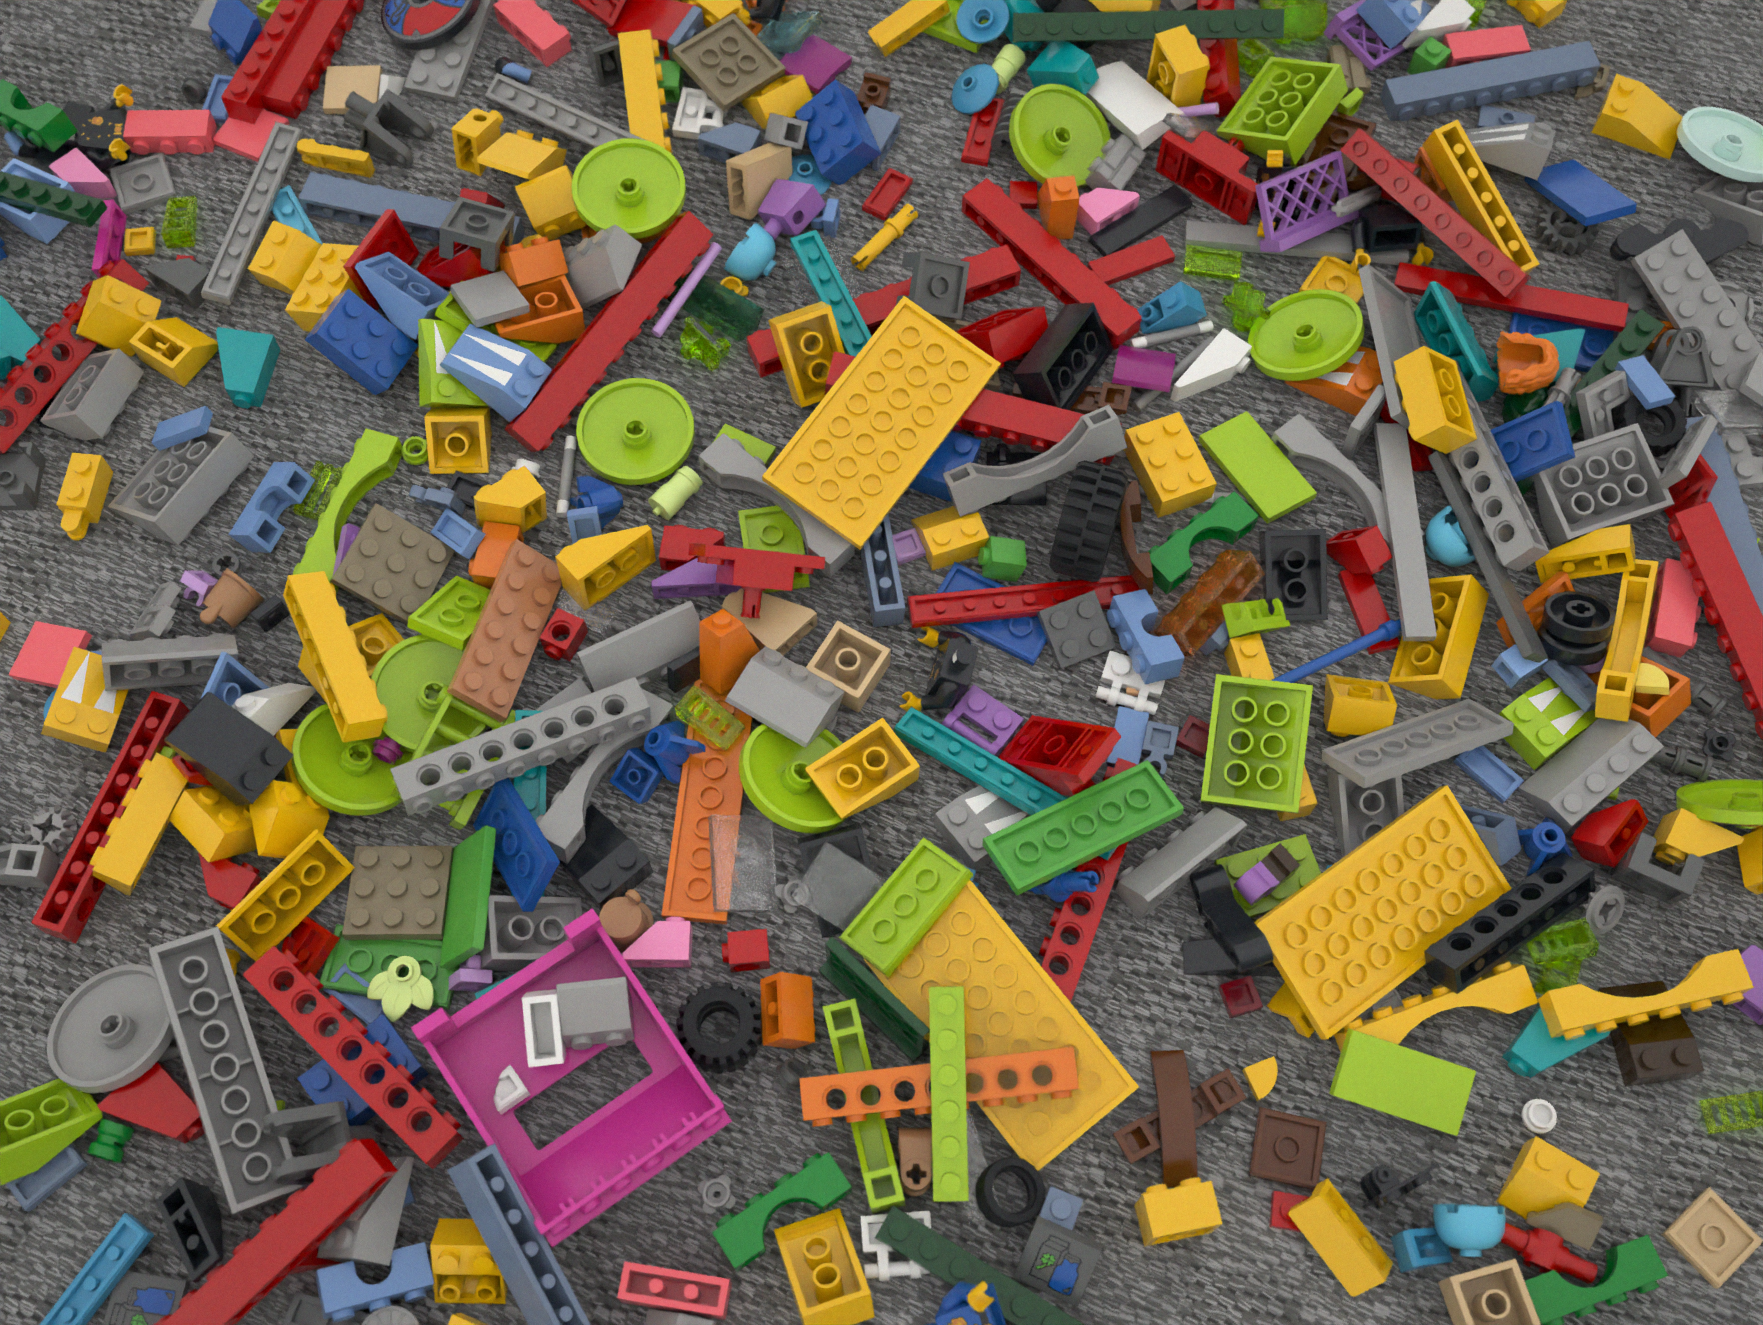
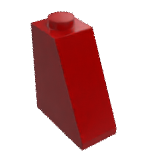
M157 1061L136 1080L115 1089L97 1105L101 1111L112 1117L185 1144L189 1140H197L205 1133L194 1098L160 1061Z

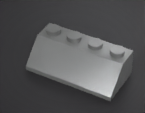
M692 601L683 603L577 652L584 676L592 692L636 677L640 687L645 690L653 682L661 678L668 679L667 664L699 646L700 619Z
M215 633L208 637L183 635L175 639L150 637L143 641L117 639L109 643H102L105 691L207 684L221 652H227L238 661L235 635Z
M1599 718L1517 789L1544 817L1553 819L1565 834L1650 761L1664 746L1641 723L1631 719L1625 722Z
M1217 807L1208 813L1204 810L1201 811L1190 821L1191 826L1184 832L1178 829L1166 839L1168 844L1162 849L1158 850L1155 847L1141 859L1143 863L1136 869L1130 866L1117 877L1119 882L1115 892L1139 920L1143 919L1189 883V876L1191 874L1207 869L1215 860L1221 858L1235 847L1247 824L1242 819Z

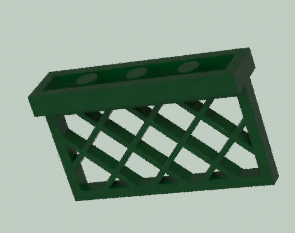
M831 937L825 943L826 962L818 969L819 973L847 1000L855 998L858 1010L914 1063L930 1046V1029L838 941Z

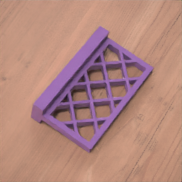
M1360 0L1337 13L1323 33L1330 40L1338 36L1370 71H1373L1409 48L1405 49L1402 46L1406 39H1403L1392 49L1383 47V40L1374 30L1365 28V23L1367 22L1356 11L1365 1ZM1348 32L1358 34L1359 40L1354 39ZM1366 37L1375 39L1376 44L1366 42ZM1367 51L1376 53L1377 59L1374 60Z
M1341 151L1332 152L1255 186L1265 238L1259 241L1261 252H1282L1359 217L1358 210L1339 218L1336 217V212H1332L1331 209L1335 205L1330 200L1335 189L1338 191L1339 200L1349 196ZM1332 161L1334 171L1332 176L1330 177L1325 172L1327 170L1329 163ZM1310 170L1316 174L1312 186L1306 182ZM1290 179L1296 182L1292 195L1286 191ZM1322 180L1328 183L1324 195L1318 191ZM1268 188H1273L1277 191L1272 203L1268 201L1266 191ZM1303 188L1309 192L1304 204L1298 200ZM1283 197L1289 200L1285 212L1278 209ZM1315 197L1321 201L1316 213L1311 210ZM1295 206L1301 209L1297 221L1291 218ZM1275 215L1281 218L1276 231H1274L1272 223Z

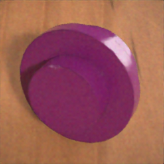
M384 737L383 740L375 739L373 742L374 749L372 754L388 764L394 765L396 760H400L404 755L399 750L401 746L388 737Z

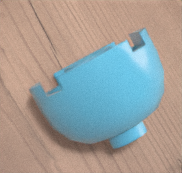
M755 223L745 233L749 237H745L742 242L739 241L726 261V267L724 268L734 277L744 281L756 280L762 274L768 276L776 265V262L773 260L776 253L775 242L764 228Z
M1447 506L1432 517L1425 530L1427 545L1425 549L1430 558L1435 561L1439 560L1441 563L1451 567L1464 566L1475 561L1476 558L1455 513L1452 511V507Z
M1433 1204L1435 1230L1447 1246L1460 1249V1256L1482 1257V1250L1494 1248L1504 1235L1506 1224L1505 1206Z

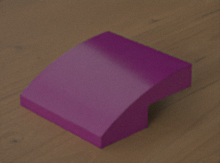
M809 33L799 40L783 56L780 62L786 67L784 73L786 76L803 75L808 88L818 94L835 80L836 75L851 66L852 57L814 34Z
M1120 345L1112 383L1170 392L1176 354Z

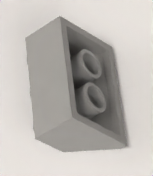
M616 224L606 230L601 229L590 238H584L581 243L575 246H569L563 253L569 272L564 275L582 310L623 291L642 244Z
M119 348L90 354L69 377L40 421L44 425L84 441L103 438L111 430L110 424L114 418L124 410L126 406L125 401L129 395L139 387L140 383L138 381L144 371Z
M765 646L750 659L728 694L726 702L806 748L834 720L845 691L836 687L832 682L824 680L808 671L804 666L785 658L778 651Z

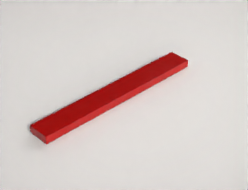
M1399 262L1394 283L1403 292L1423 296L1429 283L1436 281L1451 291L1456 301L1460 303L1616 332L1623 331L1629 306L1628 303L1524 285L1512 299H1509L1483 277Z
M1131 575L1103 577L1093 583L1085 580H1072L915 595L907 597V606L911 628L1037 616V612L1093 590H1095L1101 608L1109 609L1113 596L1142 589Z

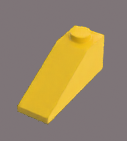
M1630 524L1597 529L1549 550L1548 554L1535 561L1540 583H1545L1558 571L1566 572L1570 579L1634 571L1635 544Z

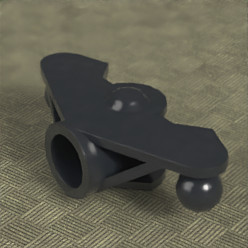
M1721 217L1714 222L1709 230H1700L1694 222L1688 219H1676L1668 224L1664 232L1660 234L1653 233L1639 223L1622 231L1611 244L1609 253L1616 261H1624L1629 257L1635 258L1683 229L1706 265H1709L1728 252L1743 245L1749 235L1747 228L1743 224Z

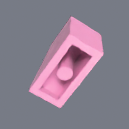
M74 148L49 165L54 176L69 182L77 193L94 198H114L117 196L109 179L77 148Z
M1097 187L1093 191L1084 193L1079 197L1076 220L1093 235L1137 208L1140 195L1137 192Z
M668 917L666 921H657L622 953V957L630 968H691L693 935L691 922L685 921L682 917Z

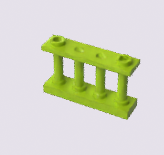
M444 685L435 700L440 705L409 761L433 753L426 749L434 732L455 744L471 739L470 736L441 722L449 705L491 727L492 730L515 722V711L511 710L507 719L499 722L448 693V686ZM494 757L489 759L488 761L494 762L499 760L500 758ZM462 769L459 770L457 773H466L468 770ZM392 779L390 784L395 786L394 780ZM396 786L391 793V796L395 798L399 796ZM477 789L464 794L462 799L460 798L456 801H446L438 804L449 810L448 814L452 816L448 825L458 830L465 827L484 789Z

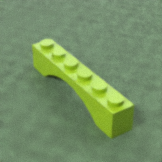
M366 428L362 437L357 439L353 456L350 462L344 465L342 478L338 486L333 488L330 495V503L326 511L322 512L319 516L315 534L308 539L305 554L301 562L296 564L293 575L325 571L329 583H332L330 581L333 576L342 526L346 524L352 510L368 491L380 482L393 476L402 457V444L399 437ZM334 584L337 594L340 587Z
M964 986L929 987L933 1201H969Z
M856 999L823 1006L838 1073L873 1070ZM869 1085L864 1088L862 1100L865 1104L873 1106L879 1102L880 1098L875 1085ZM880 1112L866 1114L867 1121L851 1122L872 1214L891 1210L892 1206L896 1208L906 1206L885 1119L880 1118Z

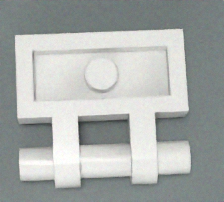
M683 87L672 129L673 137L698 140L702 132L723 127V118L727 116L728 110L723 112L703 90ZM706 112L712 113L713 118L706 119Z
M1109 651L1100 681L1112 684L1111 689L1098 686L1095 698L1107 701L1106 704L1114 707L1116 704L1140 712L1144 711L1155 715L1158 703L1148 701L1147 696L1160 699L1165 680L1145 685L1141 676L1134 671L1130 656ZM1121 687L1139 690L1138 697L1121 693Z
M930 1211L906 1212V1214L931 1229ZM888 1214L860 1216L863 1254L877 1253L878 1263L864 1264L866 1279L879 1278V1281H890V1277L910 1275V1278L914 1279L921 1278V1274L930 1273L910 1260L888 1261V1252H893L894 1250L875 1239Z

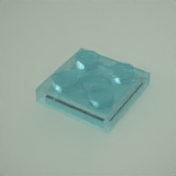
M782 11L779 22L771 20L756 37L771 53H794L801 48V45L809 36L815 33V29L822 23L823 19L820 11Z

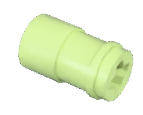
M1006 44L991 66L999 77V86L996 94H1001L1002 91H1005L1010 80L1018 73L1026 61L1023 51L1013 44Z
M688 466L678 469L675 475L648 499L653 509L652 512L656 516L661 515L666 520H670L685 505V502L694 493L699 491L700 486L703 484L699 475Z

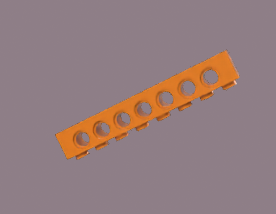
M1073 1047L965 1059L966 1076L975 1073L981 1076L984 1082L983 1088L979 1093L971 1094L966 1091L967 1109H969V1102L982 1101L983 1107L1004 1105L1003 1098L1017 1097V1103L1038 1101L1037 1094L1051 1093L1052 1099L1072 1097L1071 1090L1079 1089ZM930 1063L799 1078L803 1121L812 1120V1127L833 1125L832 1118L846 1116V1123L867 1121L866 1114L880 1112L881 1119L901 1117L900 1110L914 1108L915 1115L932 1113L931 1093L929 1090L931 1083ZM1037 1066H1045L1051 1072V1081L1045 1086L1037 1085L1032 1079V1071ZM1003 1070H1012L1017 1076V1085L1011 1090H1005L998 1084V1074ZM903 1081L911 1082L915 1088L914 1097L907 1102L900 1101L896 1096V1087ZM869 1085H875L881 1093L879 1102L873 1106L865 1104L862 1100V1092ZM835 1089H841L846 1095V1104L838 1110L833 1109L828 1103V1096Z

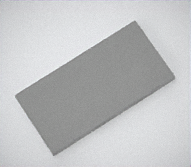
M1368 264L1359 269L1389 412L1392 419L1408 429L1410 423L1408 415L1402 407L1401 401L1403 396L1401 389L1395 380L1396 370L1394 361L1421 347L1412 303L1407 294Z

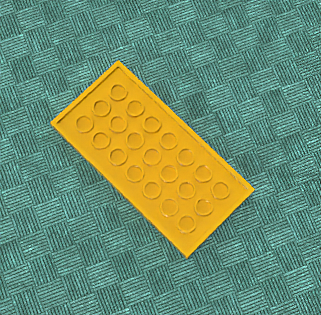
M903 296L763 474L762 480L861 550L999 369L1001 363Z
M1448 785L1437 788L1254 923L1266 936L1273 953L1274 965L1320 1039L1328 1040L1426 964L1424 951L1430 945L1442 939L1455 927L1466 922L1479 910L1484 909L1512 888Z
M971 880L968 881L889 977L864 959L882 984L929 1029V987L964 986L965 1059L1066 1047L1074 1048L1079 1089L1071 1090L1072 1097L1052 1099L1051 1093L1037 1094L1038 1101L1017 1103V1097L1003 1098L1004 1105L983 1107L982 1101H976L1017 1155L1032 1164L1037 1171L1139 1088ZM1037 1066L1032 1071V1079L1037 1085L1045 1086L1051 1081V1072L1045 1066ZM1003 1070L997 1077L999 1086L1005 1090H1011L1017 1085V1076L1012 1070ZM975 1073L967 1075L966 1090L971 1094L979 1093L984 1085L983 1079Z

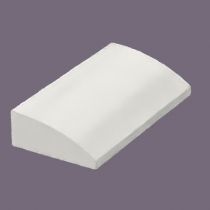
M1123 61L1107 64L1096 69L1100 78L1085 95L1096 105L1108 121L1141 150L1145 149L1186 117L1184 112Z

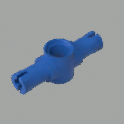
M1069 870L1026 892L1047 895L1055 902H1063L1073 892H1095L1097 889L1095 885H1098L1099 878L1094 871L1074 872Z

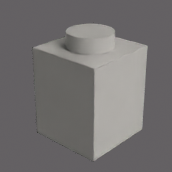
M770 113L764 140L802 150L808 122Z

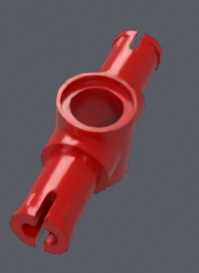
M1509 1223L1505 1224V1232L1500 1243L1513 1248L1519 1256L1524 1257L1522 1261L1524 1265L1528 1267L1534 1265L1539 1268L1541 1273H1547L1555 1270L1558 1274L1563 1272L1586 1284H1591L1594 1281L1598 1266L1570 1253L1569 1248L1563 1246V1238L1557 1234L1540 1228L1523 1231Z

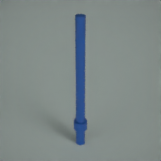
M1400 619L1396 621L1389 620L1380 624L1377 630L1284 673L1271 681L1295 683L1383 640L1390 641L1398 637L1402 631Z

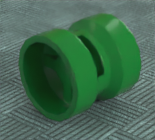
M101 1119L97 1128L99 1135L96 1141L91 1142L87 1153L120 1164L125 1154L123 1147L125 1142L131 1139L134 1129Z

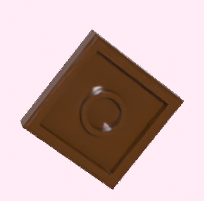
M1259 1107L1248 1176L1314 1191L1320 1178L1327 1122Z

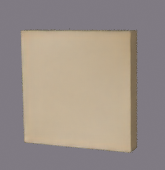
M381 65L327 66L323 99L324 114H346L349 108L345 107V102L352 91L372 103L378 102L380 77L382 74Z
M1710 1187L1706 1188L1662 1233V1236L1715 1289L1720 1288L1763 1242Z

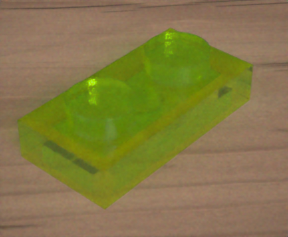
M1187 244L1183 274L1238 281L1241 271L1242 252Z

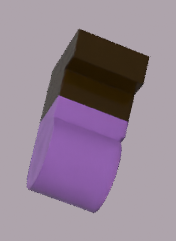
M1279 843L1266 857L1242 875L1234 884V887L1252 906L1292 877L1300 864Z

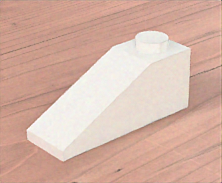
M1441 0L1412 31L1402 46L1405 49L1420 46L1430 36L1441 42L1445 34L1464 32L1472 23L1468 18L1475 9L1465 0Z
M1223 328L1174 384L1170 399L1174 402L1227 382L1237 372L1243 374L1251 362L1249 355L1252 346Z
M286 683L243 694L231 707L274 736L310 699L316 690L312 686Z

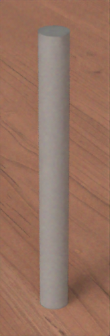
M1213 336L1208 337L1174 366L1171 384L1187 371L1215 339ZM1147 389L1131 403V406L1139 412L1163 391Z

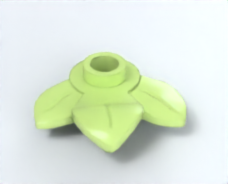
M400 956L391 962L387 971L377 974L372 979L368 987L367 998L382 1000L383 1012L394 1023L407 1012L411 1004L424 1010H430L434 1000V989L430 980L421 975L422 969L416 959L410 956ZM402 967H408V975L402 978L399 977V970Z

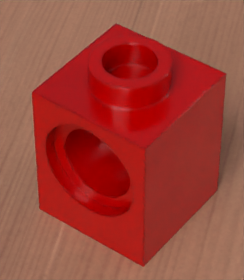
M557 608L539 637L544 653L554 660L559 661L563 658L571 661L587 635L588 629L584 619ZM561 635H569L566 640H556Z
M767 929L727 932L728 943H722L723 963H729L731 972L770 969Z

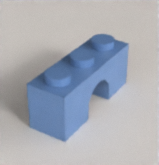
M273 462L228 535L251 552L271 553L286 529L277 522L280 514L292 504H301L315 479L295 462Z
M1143 589L1113 596L1110 608L1107 611V620L1112 628L1114 627L1118 634L1122 649L1126 650L1130 656L1134 671L1141 676L1146 685L1178 677L1185 657L1172 634L1159 637L1147 633L1153 631L1159 611L1147 590Z
M425 1242L393 1250L390 1266H388L389 1276L379 1284L371 1285L362 1282L356 1274L354 1261L317 1270L315 1278L323 1320L332 1318L333 1322H341L355 1316L354 1312L369 1308V1311L373 1312L391 1306V1301L405 1298V1302L409 1303L427 1297L426 1292L432 1289L434 1281Z

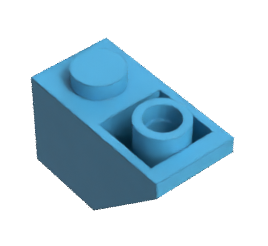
M1181 281L1137 309L1142 316L1140 327L1143 334L1192 325L1207 315L1201 293Z

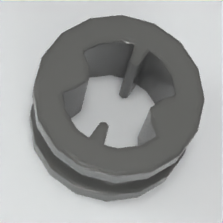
M223 552L214 558L212 568L219 579L224 571L222 565L226 564L227 566V562H231L234 566L231 571L238 576L242 574L243 565L236 554Z

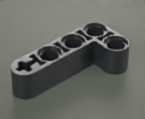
M1219 864L1191 874L1189 879L1198 912L1206 920L1204 926L1238 971L1242 973L1272 962L1273 953L1266 936L1234 899L1231 884L1224 867Z

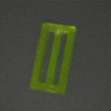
M316 460L310 472V476L315 481L301 504L294 505V513L318 521L319 516L322 512L326 511L330 503V495L333 488L338 486L342 478L343 467L338 466V468H334L332 464L327 463V465H323L321 461ZM333 474L334 476L317 509V512L314 513L313 511L318 503L319 498L321 497L324 491V488L330 478V475ZM318 479H319V482H318V484H317V486H316V488H315V490H314V492H313V494H312V496H311V498H310V500H309V502H308V504H307V506H306V503H307V501H308V499H309V497H310V495H311V493H312V491H313V489H314V487H315V485H316V483H317V481H318Z

